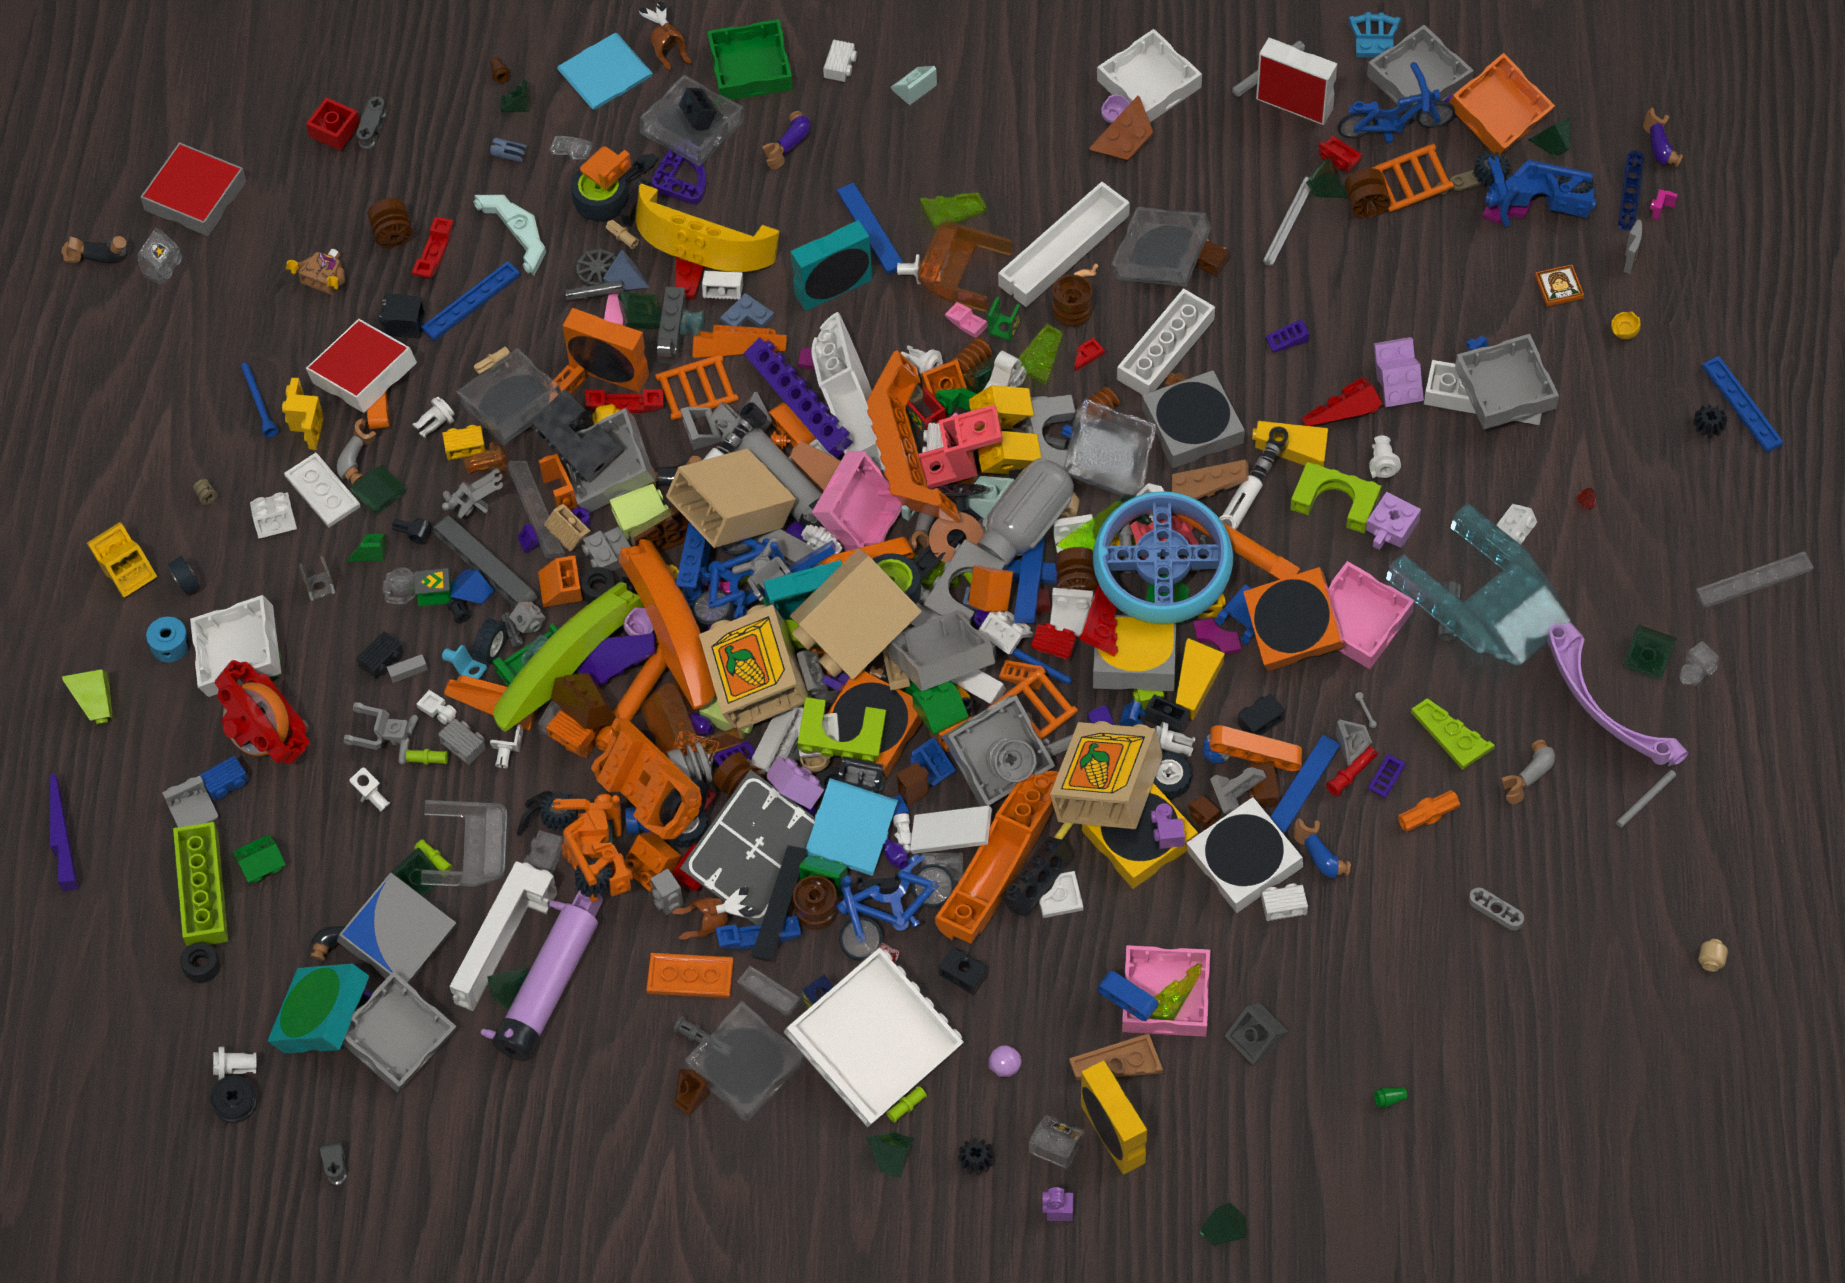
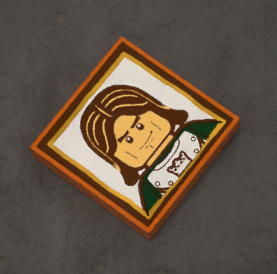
M1573 265L1535 273V278L1547 307L1584 298V293Z

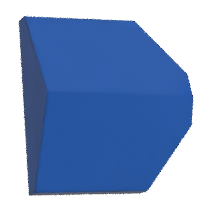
M932 737L911 752L910 766L911 764L914 765V762H917L920 767L924 766L929 774L927 781L932 786H935L956 771L935 737Z

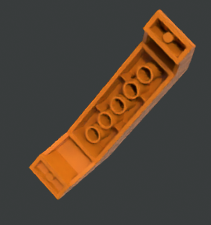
M896 350L890 357L867 400V413L873 423L871 428L877 437L875 442L881 452L880 460L885 466L886 471H884V474L890 484L888 487L889 492L893 497H897L902 505H906L912 511L958 522L960 517L956 504L938 488L934 490L928 489L906 412L907 402L916 385L921 381L916 366Z

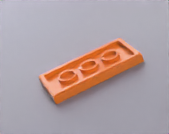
M651 953L647 994L730 998L734 958Z

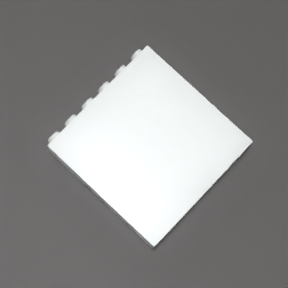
M880 947L784 1031L786 1036L867 1128L964 1043L961 1040V1034L947 1024V1018L943 1014L937 1013L933 1008L934 1004L932 1001L921 995L917 984L913 981L910 982L906 978L905 971L900 966H896L891 961V955Z

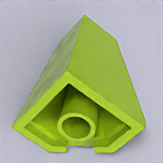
M101 669L62 676L64 683L90 721H96V724L108 723V719L113 718L109 677L106 671Z

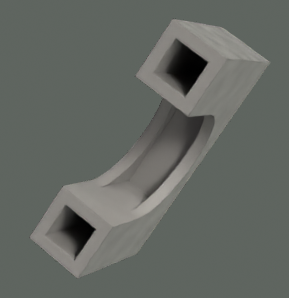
M1072 395L1031 400L1034 416L1026 417L1023 420H1026L1027 423L1026 433L1037 434L1041 458L1055 462L1067 471L1069 475L1081 474L1073 462L1071 449L1058 450L1052 448L1046 443L1042 435V429L1046 425L1073 419L1075 408Z
M964 540L962 544L959 543L954 550L955 556L952 560L946 562L943 568V575L936 578L933 584L934 589L931 593L928 592L925 595L922 603H924V607L941 616L958 610L971 624L974 620L975 612L952 598L949 593L951 582L962 573H973L974 565L1006 570V563L971 542Z

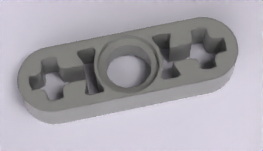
M1474 888L1470 892L1469 903L1473 908L1510 930H1518L1522 927L1524 915L1521 911L1483 888ZM1482 896V900H1475V897ZM1499 905L1502 911L1494 913L1491 911V906ZM1517 917L1518 920L1514 921V923L1510 921L1511 918Z

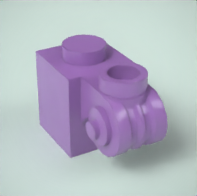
M1165 803L1158 805L1155 811H1151L1152 823L1157 825V829H1154V840L1159 841V848L1184 846L1185 835L1182 819H1172V808L1170 805Z
M1059 1187L1050 1188L1047 1192H1043V1213H1047V1221H1073V1193H1064V1189Z

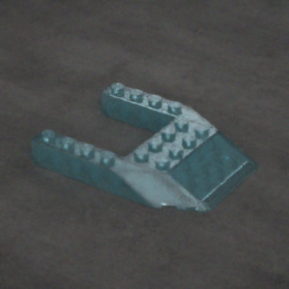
M1467 503L1455 513L1451 528L1502 568V572L1464 602L1405 554L1390 564L1386 579L1408 597L1414 599L1420 607L1476 652L1482 654L1487 652L1495 655L1497 659L1521 665L1547 643L1549 629L1553 624L1565 625L1571 623V620L1555 588L1528 550Z

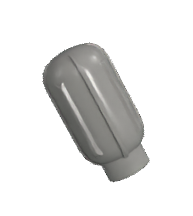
M1038 458L1024 468L988 513L987 531L979 540L977 546L1004 561L1006 567L1016 555H1023L1035 548L1071 502L1074 484L1067 471L1046 458Z

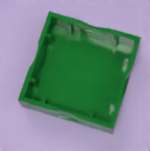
M780 19L753 23L742 27H728L707 31L720 102L793 90L792 75L788 56L785 53Z

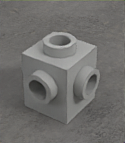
M519 602L509 616L517 629L522 633L538 631L546 617L540 612V608L532 602Z

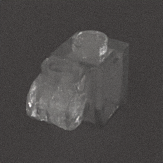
M1703 641L1687 652L1685 660L1687 664L1682 667L1679 677L1684 684L1696 686L1706 674L1710 675L1718 668L1719 656Z

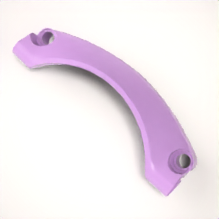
M1572 623L1565 625L1553 624L1549 629L1547 643L1551 648L1558 669L1566 684L1586 712L1608 732L1631 748L1650 757L1654 763L1663 765L1668 762V766L1682 762L1687 757L1688 751L1677 739L1657 738L1634 732L1615 722L1598 707L1589 694L1582 676L1581 652L1585 640L1583 635Z

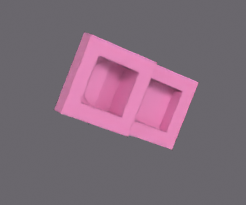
M958 302L945 314L946 318L974 338L978 337L988 327L986 320L974 315L970 308Z

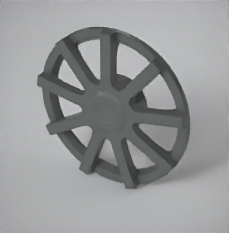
M602 248L586 251L577 260L576 270L579 278L590 285L605 284L606 282L602 281L601 275L606 274L608 270L605 268H610L612 265L605 263L610 259L614 261L616 259L615 255ZM592 254H598L597 260L592 257ZM602 254L608 255L605 259L601 260ZM586 257H588L591 260V263L583 260ZM580 265L589 266L586 269L580 270ZM591 271L587 279L582 276V274ZM593 276H598V283L590 282Z

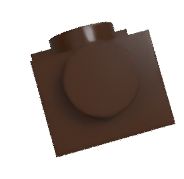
M1203 795L1198 799H1193L1188 804L1191 818L1196 823L1202 824L1203 831L1219 820L1220 810Z

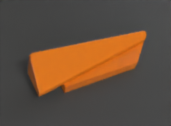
M714 325L713 333L694 330L692 356L693 358L718 355H740L759 337L764 341L769 340L776 347L774 349L775 352L785 351L787 335H778L771 328Z
M462 675L458 677L457 681L449 679L444 694L494 716L495 705L507 687ZM536 709L517 723L516 726L521 724L523 729L530 730L538 710Z

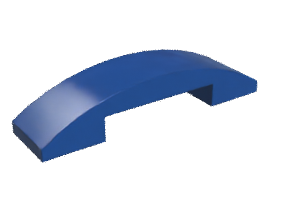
M797 916L787 917L779 943L801 936ZM735 924L716 927L719 948H754L761 925L737 928Z

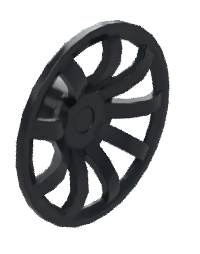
M951 484L930 488L931 490L938 488L956 504L958 511L968 509V498L970 495L987 491V486L980 484ZM959 487H963L961 493H959Z

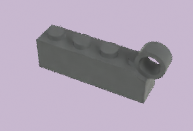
M666 287L657 342L658 363L677 364L686 308L685 288Z

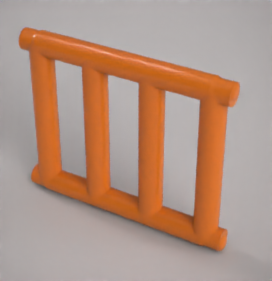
M1434 143L1372 167L1381 172L1393 167L1407 197L1396 202L1384 176L1391 201L1388 208L1389 212L1401 209L1454 187L1452 181L1449 182L1439 161ZM1427 153L1442 183L1434 188H1431L1417 158ZM1411 161L1424 189L1423 192L1416 195L1413 194L1400 164Z
M722 355L655 374L657 381L660 380L671 409V420L682 418L681 410L679 411L667 380V378L679 376L690 407H710L713 409L718 407L721 402L730 404L739 400L737 394L733 392L724 369ZM715 364L727 395L719 399L715 398L704 367ZM697 370L708 402L697 405L686 376L687 372Z
M1043 667L1034 671L989 706L991 707L1009 695H1018L1023 691L1049 723L1042 730H1039L1030 720L1032 728L1040 740L1078 712V709L1068 703L1044 674L1046 672ZM1037 679L1040 680L1065 710L1059 717L1055 718L1029 687Z

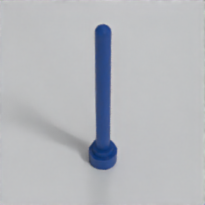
M242 363V371L263 422L261 430L264 437L271 438L277 435L278 428L276 423L270 420L248 363Z
M1017 648L1011 654L1028 664L1042 666L1047 674L1066 684L1072 682L1070 676Z

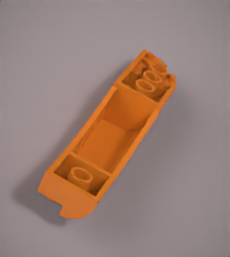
M641 539L639 540V546L620 549L618 561L644 605L658 639L664 661L693 709H699L709 704L716 694L699 637L701 632L680 587L676 585L674 576L657 548L651 541Z

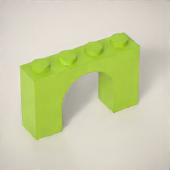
M1307 462L1292 496L1290 510L1309 516L1319 494L1330 489L1341 490L1348 494L1353 501L1347 517L1346 528L1365 534L1367 520L1375 510L1380 498L1381 485L1359 479L1354 475L1349 476L1340 473L1335 469L1324 468L1316 463Z
M805 697L797 743L798 750L806 754L817 752L826 757L836 755L841 756L842 759L843 757L872 763L878 762L886 710L866 707L863 727L859 735L851 741L838 742L829 738L823 730L822 724L826 700Z

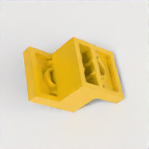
M291 378L290 385L286 387L287 399L282 404L285 422L288 423L290 431L304 432V441H307L309 449L317 450L324 420L318 396L304 395L299 378Z
M117 523L87 542L103 572L113 580L122 597L128 596L157 577L140 546L131 540L122 523Z

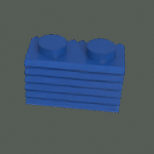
M235 755L199 775L213 801L224 798L230 791L243 787L249 781L246 772Z

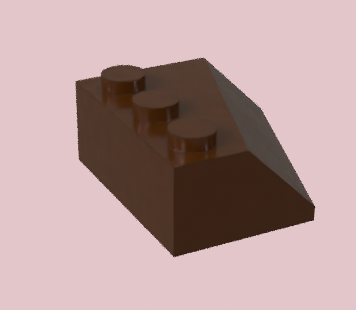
M672 506L628 532L629 543L631 547L639 546V540L646 539L651 541L658 552L661 553L685 543L689 521L675 506Z
M588 672L555 678L551 699L584 729L613 724L617 717L601 687Z

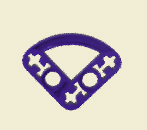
M681 146L675 147L682 151L686 150L691 154L681 153L670 148L652 177V187L658 189V193L692 205L700 203L706 191V176L702 163L692 152ZM684 161L689 163L698 176L697 186L675 178ZM667 166L673 167V170L670 172L664 171V168ZM675 186L682 188L679 192L672 191Z

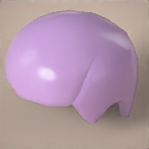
M1119 94L1111 95L1103 103L1101 115L1106 122L1112 124L1130 102L1126 97Z
M634 608L625 617L624 629L629 636L651 634L654 630L645 608Z
M999 1046L990 1054L988 1067L998 1077H1011L1021 1067V1056L1011 1046Z

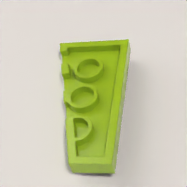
M1428 698L1411 709L1413 716L1462 770L1495 747L1490 741L1487 742L1482 739L1480 734L1475 731L1472 732L1465 727L1464 723L1460 720H1455L1449 716L1447 711Z

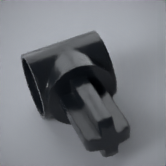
M417 518L415 521H411V523L395 519L392 523L393 530L408 534V538L416 544H424L432 528L431 523L422 518Z

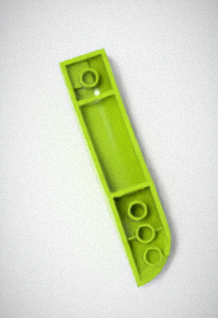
M619 582L562 625L519 671L496 703L494 719L498 727L505 732L549 701L555 678L572 675L586 657L605 638L624 624L625 617L634 608H643L639 595L628 591L626 583Z

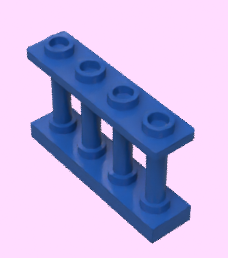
M689 522L676 585L677 587H682V593L692 610L695 599L703 593L704 585L699 571L700 567H705L707 572L712 545ZM701 600L697 604L696 611H699Z

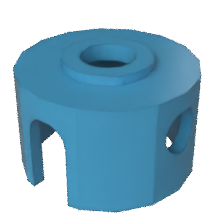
M162 617L152 622L148 627L146 633L147 642L156 659L161 662L170 663L178 661L186 655L189 650L186 640H189L185 626L180 620L175 617ZM164 632H172L171 635L167 638H163L160 636Z

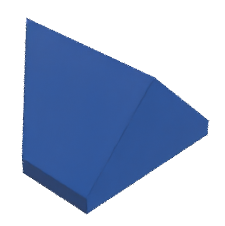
M465 569L451 585V597L476 602L481 606L494 593V589L478 570Z

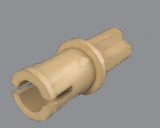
M614 220L607 222L606 229L614 234L618 241H623L631 249L637 247L639 239L630 234L626 227H621Z
M504 346L494 354H488L487 358L474 365V369L481 375L492 367L496 368L499 363L510 358L511 354Z

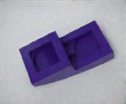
M842 671L836 678L831 674L824 675L822 683L842 691L850 677Z

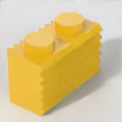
M469 425L464 429L451 428L447 432H442L447 460L486 453L481 425Z

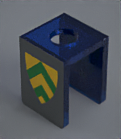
M824 974L803 989L799 999L808 1010L819 1000L815 994L818 988H821L826 994L834 986Z

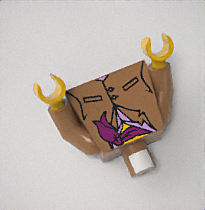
M331 249L327 255L316 252L312 257L301 262L287 261L285 270H291L292 274L298 272L302 284L327 294L333 295L335 289H338V286L345 283L344 269L338 260L340 253L335 249Z

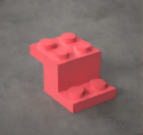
M1171 515V529L1180 533L1188 541L1189 545H1199L1192 532L1193 527L1180 518ZM1164 519L1158 520L1159 523L1167 522ZM1135 521L1130 525L1136 543H1138L1142 536L1153 530V522L1146 525ZM1161 537V538H1159L1158 540H1159V541H1166L1167 539L1164 538V537Z

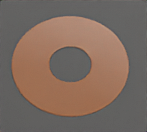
M958 512L960 521L953 522L938 518L932 525L929 533V544L933 553H939L935 554L937 558L941 553L946 552L941 560L944 563L952 560L955 556V548L951 547L947 542V535L951 530H962L966 534L967 541L976 546L984 535L981 525L972 516Z

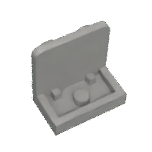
M201 776L190 778L186 782L178 786H172L167 791L162 792L178 827L209 823L218 819V814L206 791Z

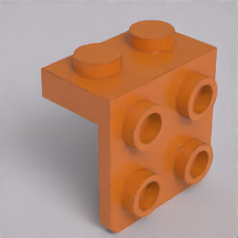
M604 146L580 167V171L607 190L632 167L630 153L623 150L617 155Z

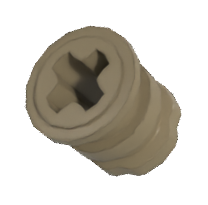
M201 479L194 484L193 489L202 505H209L218 498L217 491L213 489L207 479Z

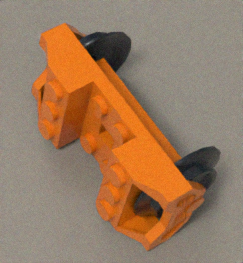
M615 718L611 726L613 736L605 752L594 761L591 770L595 773L596 780L608 792H621L636 807L633 816L645 828L659 835L662 839H675L703 811L708 796V786L703 780L690 779L656 747V737L650 730L644 728L637 729L627 718Z

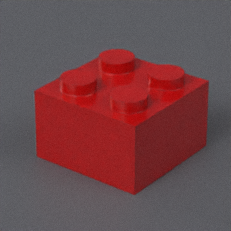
M327 97L306 123L310 138L340 151L360 125L356 110Z

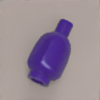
M680 713L678 716V720L684 722L686 728L696 734L710 735L713 732L714 724L704 715Z
M887 838L885 844H883L887 860L892 866L904 869L908 865L907 852L899 843L891 842Z

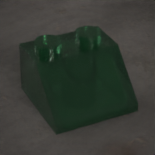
M1638 625L1623 667L1662 680L1677 638Z

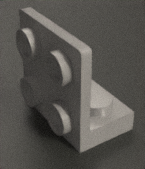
M801 651L797 653V662L807 691H810L808 698L828 690L827 685L822 683L824 675L818 661L817 652Z

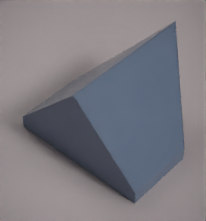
M624 250L620 251L603 277L606 283L622 280L624 290L650 288L636 263Z

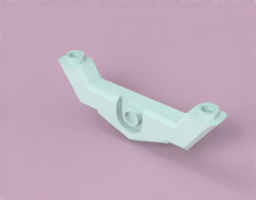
M474 195L475 200L473 202L477 210H482L484 213H497L526 250L523 257V267L528 274L531 273L535 276L546 254V249L540 241L534 215L516 204L510 203L505 195Z

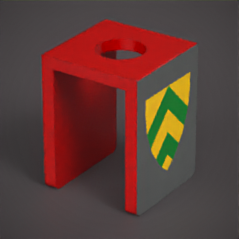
M926 388L923 389V402L934 414L925 419L909 400L906 405L908 417L923 434L924 430H928V424L932 423L935 419L938 418L935 424L939 423V420L946 419L945 408Z

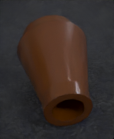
M492 58L490 65L493 80L498 83L507 82L510 77L509 69L501 62L500 58Z

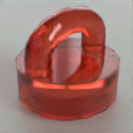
M1586 488L1578 494L1576 500L1582 507L1584 506L1586 509L1591 510L1596 505V492L1592 488Z

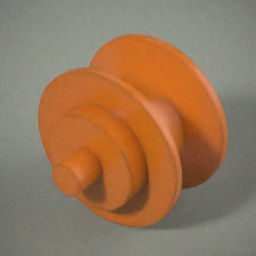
M774 431L773 435L771 434L770 439L777 446H780L782 450L787 446V443L791 442V439H787V435H784V431L781 435H777L776 431Z

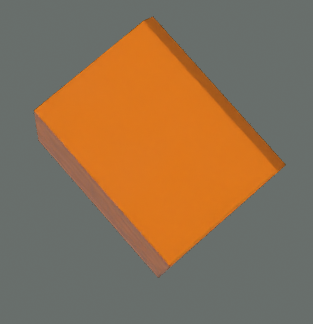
M958 359L921 373L922 388H926L934 397L938 390L967 389Z
M974 565L968 604L983 611H1008L1013 571Z

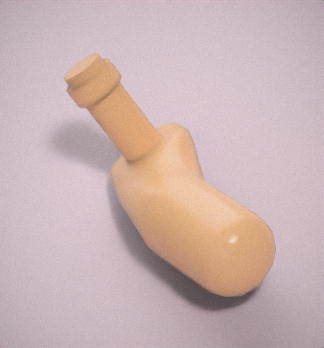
M1094 264L1092 270L1082 269L1075 272L1074 275L1082 277L1094 276L1098 264Z

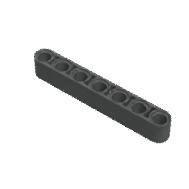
M446 515L432 527L434 534L473 570H478L484 579L514 607L519 602L533 603L537 600L536 594L530 587L449 515Z

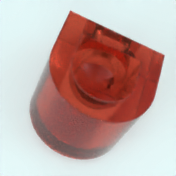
M1039 588L1036 614L1051 612L1048 589Z

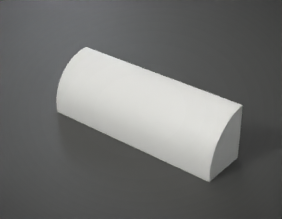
M980 670L951 680L952 683L961 686L966 691L990 704L997 701L1006 690L1002 682Z
M801 705L773 716L751 759L752 766H757L766 775L778 756L787 759L798 737L797 717H802L804 709Z

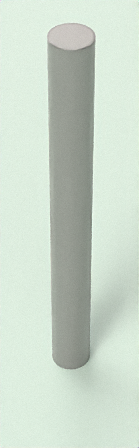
M1670 770L1616 821V824L1622 828L1676 776V773Z

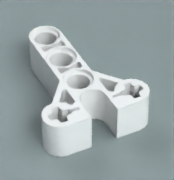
M1001 351L995 359L994 369L984 390L991 385L1020 386L1026 378L1027 371L1021 366L1022 363L1019 359Z

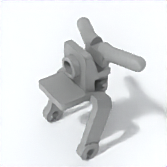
M496 468L470 485L462 482L459 489L452 496L449 491H444L443 497L447 503L442 504V509L453 510L459 503L458 517L460 519L464 515H469L474 508L473 504L486 513L488 511V504L481 498L502 488V482L499 485L494 483L499 482L503 474L500 473L499 476H495V473L500 472Z
M772 537L763 552L752 561L732 568L734 574L749 570L754 571V574L749 577L748 583L760 602L765 598L758 589L757 584H760L764 589L763 581L784 576L779 567L783 569L786 575L792 573L780 557H775L772 560L768 558L772 552L770 543L778 542L776 537Z
M355 702L353 705L354 712L377 716L374 732L378 740L371 741L345 735L343 743L377 750L381 748L382 743L390 740L393 745L400 744L398 762L404 765L407 761L406 751L410 741L408 736H411L412 730L418 721V716L412 715L408 722L407 720L389 719V713L386 710Z

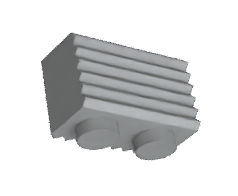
M455 718L438 734L441 744L461 758L467 765H470L486 749L483 736L478 732L474 734L470 731V727L466 722H459Z

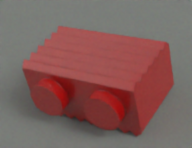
M1044 623V625L1038 624L1031 648L1038 652L1071 661L1078 640L1077 636L1074 635L1075 632L1063 628V631L1056 630V626L1049 623Z

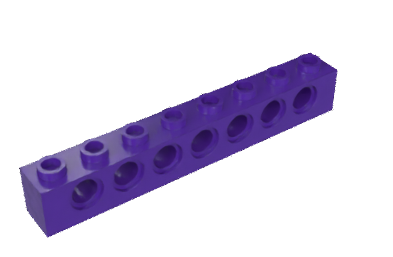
M759 337L743 354L827 452L838 458L853 443L849 437L850 432L844 426L840 427L838 425L840 422L838 418L832 413L829 414L827 412L829 408L822 401L819 402L816 399L818 395L812 389L808 390L806 388V381L800 376L797 377L795 375L797 371L790 364L787 365L785 363L786 358L780 352L776 353L774 351L776 348L774 344L769 340L764 341Z

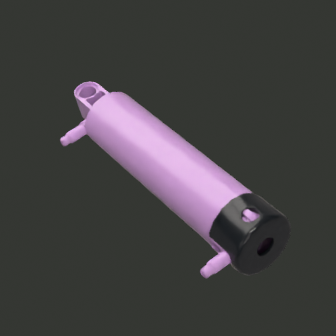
M580 891L572 904L553 900L549 902L550 907L561 910L510 1009L497 1031L481 1030V1035L492 1039L493 1046L502 1054L519 1061H527L531 1057L544 1027L598 926L595 916L603 902V897L600 893L598 894V900L595 902H591L586 893L582 895Z

